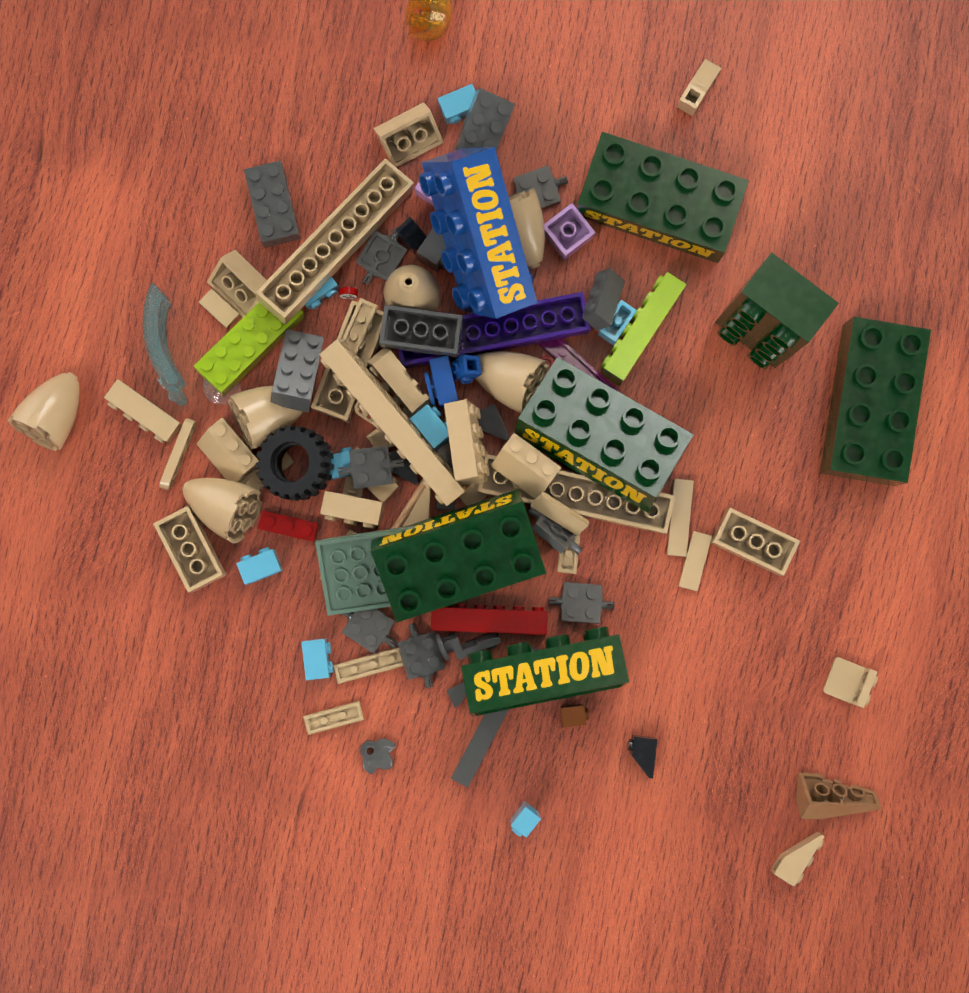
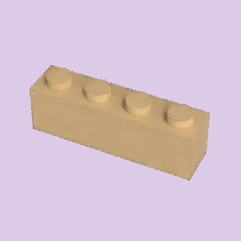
M118 379L104 397L109 401L107 405L116 411L118 408L124 412V417L130 421L134 419L140 423L138 427L147 433L149 430L155 433L154 438L161 443L165 441L171 443L182 428V423Z

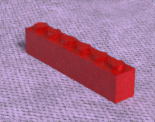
M455 604V608L446 606L431 611V630L547 635L548 611H544V607H532V611L524 610L523 606H513V610H505V606L494 605V609H486V605H474V608H467V604Z

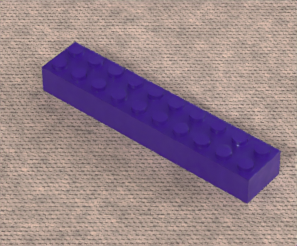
M583 292L538 300L533 305L497 319L472 313L462 315L463 323L458 358L464 354L475 356L480 353L501 351L590 333V324L582 318L586 305ZM398 350L400 362L406 369L429 365L430 359L443 357L442 355ZM448 356V359H449V360H455V359H457L456 357H449V356Z

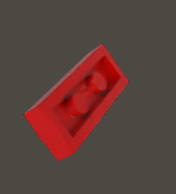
M262 510L258 529L315 542L319 523Z

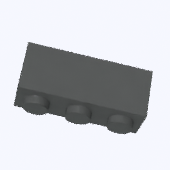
M611 268L599 271L595 275L588 301L584 307L585 310L582 318L597 331L611 326L625 284V280Z

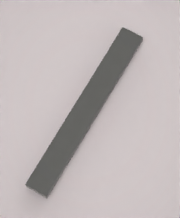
M531 646V651H537V650H539V649H537V648ZM509 710L484 714L451 779L468 788Z

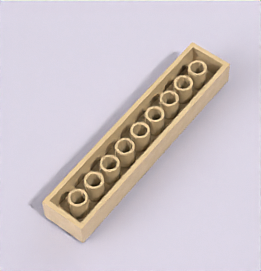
M385 158L255 292L256 300L286 325L413 192L414 182Z
M336 339L319 354L322 358L320 360L327 369L331 368L335 373L333 377L339 384L343 383L348 388L346 390L347 394L352 399L356 398L359 401V408L365 414L369 413L373 418L371 422L377 429L381 428L385 432V439L391 445L393 443L398 448L397 453L401 458H407L411 463L409 465L411 470L416 475L419 473L423 477L422 482L429 490L431 488L436 493L435 498L440 504L445 503L448 506L465 492L467 486L455 481L454 470L439 452L431 446L407 414L344 339Z
M486 454L484 461L489 468L488 481L479 483L477 492L496 497L519 489L523 503L531 505V502L534 500L532 496L491 467L497 456ZM559 470L544 491L583 517L660 534H667L675 499L674 495L660 493L649 513L587 477Z

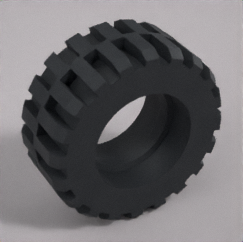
M300 426L280 427L275 430V435L270 433L267 436L268 441L261 443L260 447H262V450L257 452L256 456L259 457L256 469H260V473L257 475L259 480H264L262 485L265 489H270V493L274 496L295 501L308 500L310 496L315 497L320 494L319 490H324L327 487L326 480L330 481L333 476L330 475V470H334V464L331 463V459H334L332 452H329L331 448L329 443L324 442V437L315 431ZM295 445H300L308 453L309 467L306 474L300 480L292 482L283 474L282 459L288 449Z

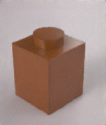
M583 704L560 707L563 728L587 725L586 720H589L588 708H584Z

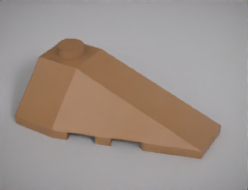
M798 773L796 804L801 819H824L881 809L875 791L856 785L850 787L841 784L840 780L837 779L833 781L824 779L823 775L817 773Z

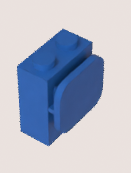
M448 356L429 360L432 371L431 377H429L428 372H424L431 406L436 407L435 402L437 401L439 402L440 410H445V403L458 401Z

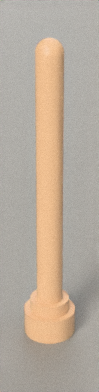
M422 481L391 529L401 528L426 487Z

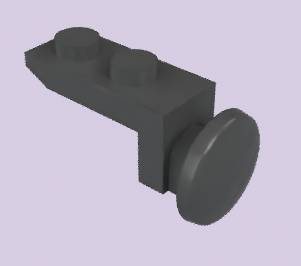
M456 632L442 638L439 633L436 635L439 650L446 661L450 660L448 653L455 651L458 660L467 657V654L484 649H493L501 643L498 633H486L460 644Z

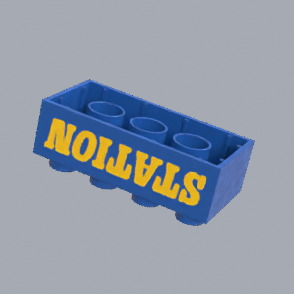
M495 147L462 148L421 162L424 172L419 174V183L423 193L427 197L431 196L435 211L431 212L430 220L434 231L438 235H443L446 249L442 250L441 257L446 270L449 273L453 272L457 287L452 289V295L457 307L460 310L464 309L468 313L497 319L537 303Z

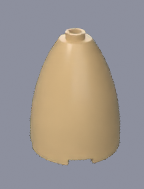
M532 188L526 193L523 191L509 197L526 263L530 270L540 266L539 262L543 260L545 247L543 214L535 188Z
M405 265L394 270L388 277L384 286L385 305L436 312L440 304V288L435 277L425 268L417 265Z
M493 351L475 355L480 356L482 374L476 378L477 382L499 402L519 413H522L549 371V365L545 364V360L527 354Z
M68 372L67 374H59L42 383L18 405L8 419L9 424L19 433L23 432L26 436L33 439V442L52 451L61 450L69 436L77 414L80 395L78 377Z
M273 386L257 387L229 396L228 402L235 423L237 422L240 431L243 433L242 437L251 450L259 447L263 441L267 442V436L270 433L275 435L276 429L292 425L303 413V411L284 408L271 403Z
M198 478L187 481L182 489L184 498L193 513L209 529L231 543H238L244 539L243 534L249 527H254L262 509L263 502L260 501L259 497L261 492L235 481L220 478Z

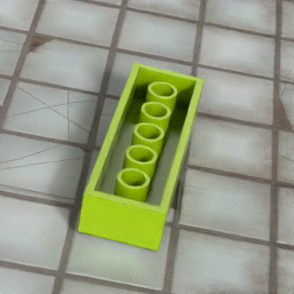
M669 272L665 276H659L652 288L655 291H650L642 303L644 308H638L632 318L634 323H629L621 335L624 337L623 340H617L611 350L613 355H608L602 363V375L619 386L622 384L687 285Z
M258 303L194 365L195 370L223 397L226 396L284 339L286 329L293 330L304 319L303 311L300 309L285 325L262 304Z

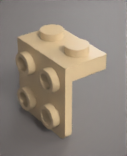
M836 657L823 687V692L864 708L870 701L871 695L869 693L871 688L877 683V671Z

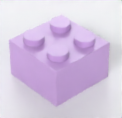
M573 203L544 224L545 237L564 261L594 239L596 233Z

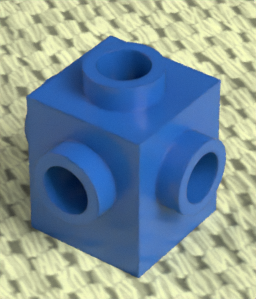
M464 354L454 360L451 365L453 380L461 381L462 384H469L482 375L480 356Z

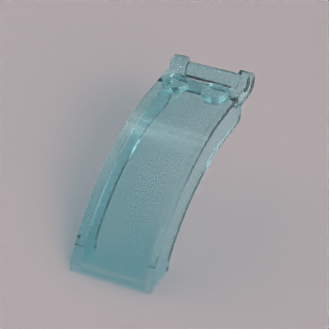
M153 283L148 289L143 311V335L146 350L159 376L157 379L163 389L165 388L169 391L168 398L176 402L177 405L184 406L187 403V397L181 389L186 387V382L172 360L166 337L167 314L172 305L164 292Z

